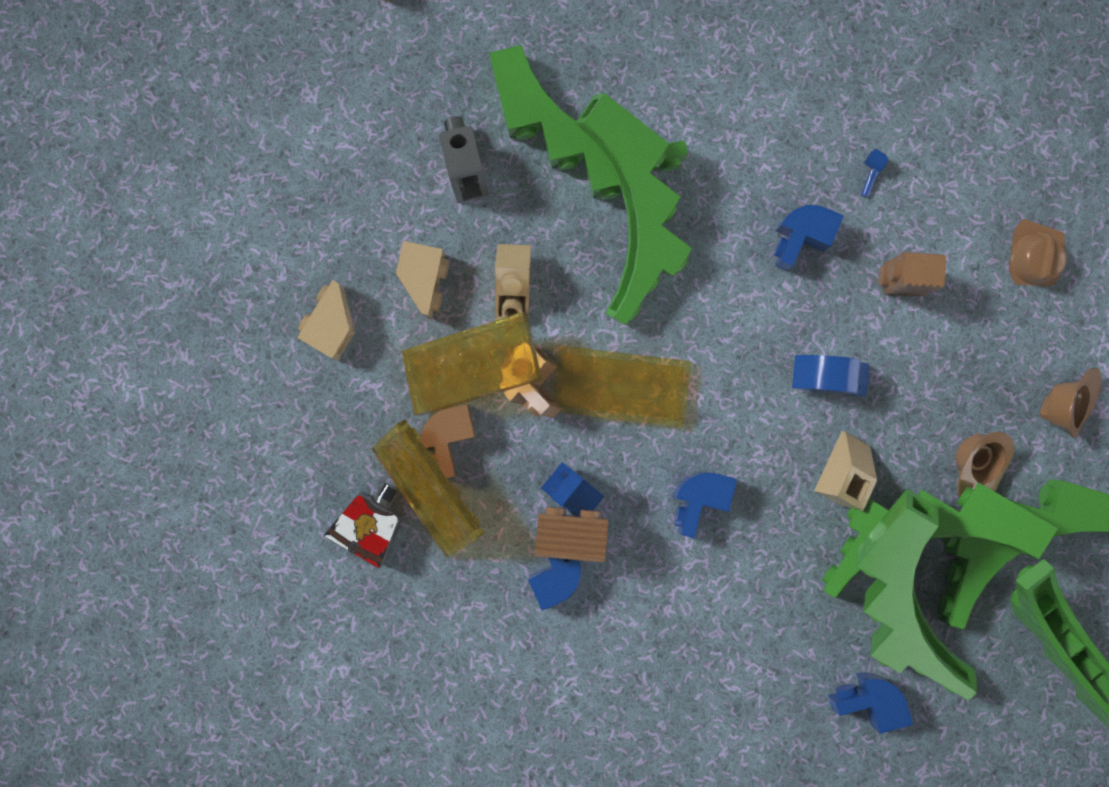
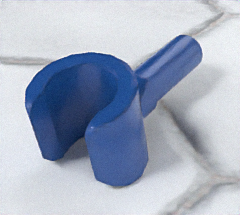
M878 149L871 151L864 161V164L872 169L868 174L861 196L869 198L878 174L888 162L887 155Z

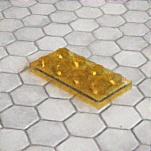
M523 312L402 350L414 415L418 416L542 380L528 315Z
M559 345L556 364L558 367L555 372L552 397L562 408L559 413L684 427L691 361Z
M406 419L393 426L371 448L446 558L484 534L478 518L465 506L457 488L449 483L440 470V465L436 458L429 454L422 444L418 432L410 427Z

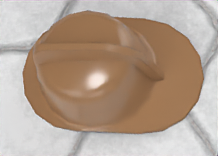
M1023 219L1016 226L1013 234L1009 273L1016 285L1053 286L1058 281L1067 263L1064 233Z
M1096 367L1090 368L1080 381L1055 385L1043 402L1040 409V417L1050 421L1056 427L1069 430L1070 436L1076 438L1082 425L1092 413L1098 399L1102 383L1100 370Z
M1000 431L987 435L976 433L960 444L955 457L960 475L957 490L959 498L967 486L975 489L978 482L996 491L1014 454V443L1007 433Z

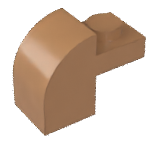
M523 339L503 365L501 385L509 402L525 405L537 417L542 415L554 418L562 408L541 385L558 366L537 344Z
M465 404L443 409L435 413L425 423L421 432V449L435 447L436 453L431 454V462L434 473H440L441 480L458 476L451 443L476 438L470 406Z

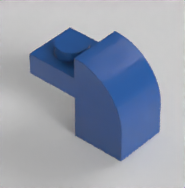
M805 205L793 210L780 222L775 230L787 236V238H780L773 255L778 257L775 267L785 271L792 268L803 243L823 252L831 247L844 215L819 205Z
M795 355L792 388L811 392H830L866 397L870 379L869 364L860 362L861 359L840 356Z
M561 462L541 487L543 491L551 496V499L561 507L567 508L573 515L580 516L581 509L594 510L604 498L599 491L563 462Z
M699 472L682 480L673 494L674 498L685 501L684 507L678 506L674 526L679 527L677 533L690 538L695 537L702 505L729 512L737 479L716 473Z
M549 558L551 566L528 576V581L542 611L565 601L576 590L581 576L579 560Z
M869 672L856 673L860 687H856L855 684L842 685L836 688L835 694L828 695L831 709L839 716L866 709L871 726L880 734L913 725L904 695L896 686L877 674Z

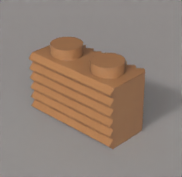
M903 252L899 256L897 255V257L884 262V266L880 267L878 284L883 286V293L885 295L891 293L892 296L904 294L905 296L911 295L913 297L917 295L921 297L941 289L945 285L946 255Z
M547 506L546 513H538L535 556L605 562L608 519L601 517V511L581 509L579 516L566 514L567 508Z

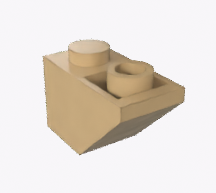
M403 241L396 275L420 312L425 317L432 318L433 311L439 312L443 293L439 292L438 288L440 278H447L450 260L445 259L446 254L443 249Z
M497 245L495 262V321L528 323L531 245Z
M332 280L329 286L326 284L319 291L316 297L318 304L312 314L307 313L300 322L298 330L301 332L297 338L338 361L355 334L345 289L339 283Z
M841 431L814 491L837 505L863 511L877 482L870 446L851 434Z

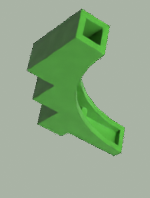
M522 45L490 52V62L509 137H517V140H528L537 135L536 132L542 131L551 168L559 166V170H568L579 165L578 161L583 160L593 198L600 196L601 200H610L620 196L621 186L609 161L596 143L575 124L576 120L563 112L544 92L530 69ZM686 142L669 143L663 152L666 154L665 159L658 168L661 167L663 172H667L681 167V162H684L688 155Z
M606 93L595 94L575 124L599 147L609 161L621 186L627 210L629 241L625 268L617 292L605 314L615 321L626 325L628 321L633 320L638 315L641 309L640 303L646 294L652 292L658 285L660 273L674 277L676 273H679L686 266L689 259L688 254L692 248L662 226L664 222H668L674 216L677 210L676 204L681 196L650 173L651 170H656L665 159L666 154L663 152L669 143Z
M1048 479L1047 484L1041 488L1039 493L1040 509L1014 502L1059 528L1054 537L1076 532L1109 533V494L1063 480ZM945 537L943 539L944 545H946L945 553L958 557L956 563L953 562L948 570L947 579L950 585L947 595H943L939 602L938 612L941 614L940 621L964 629L973 605L987 583L1008 561L1019 555L1020 552L1010 547L981 539Z
M979 482L975 489L967 486L956 504L962 507L960 512L923 490L918 494L938 507L939 526L930 539L945 537L981 539L1010 547L1036 560L1041 557L1059 529ZM868 499L863 511L850 508L846 515L851 520L848 526L857 531L859 535L856 539L852 536L848 538L840 551L845 557L838 567L832 564L822 579L827 584L823 590L833 598H838L853 577L862 571L857 567L858 548L889 510L871 499Z
M906 489L858 548L857 567L869 577L877 578L865 591L864 613L868 614L874 621L882 623L872 636L870 656L875 658L881 665L890 667L898 673H901L909 665L920 675L931 678L943 685L949 692L956 693L969 701L977 693L976 670L955 656L936 637L923 617L915 595V569L925 545L939 526L938 507Z
M1044 559L1035 566L1030 564L1020 571L1015 580L1017 589L1013 592L1010 599L1012 612L1043 642L1045 656L1075 684L1078 699L1109 729V663L1088 637L1073 614L1058 584L1055 569Z

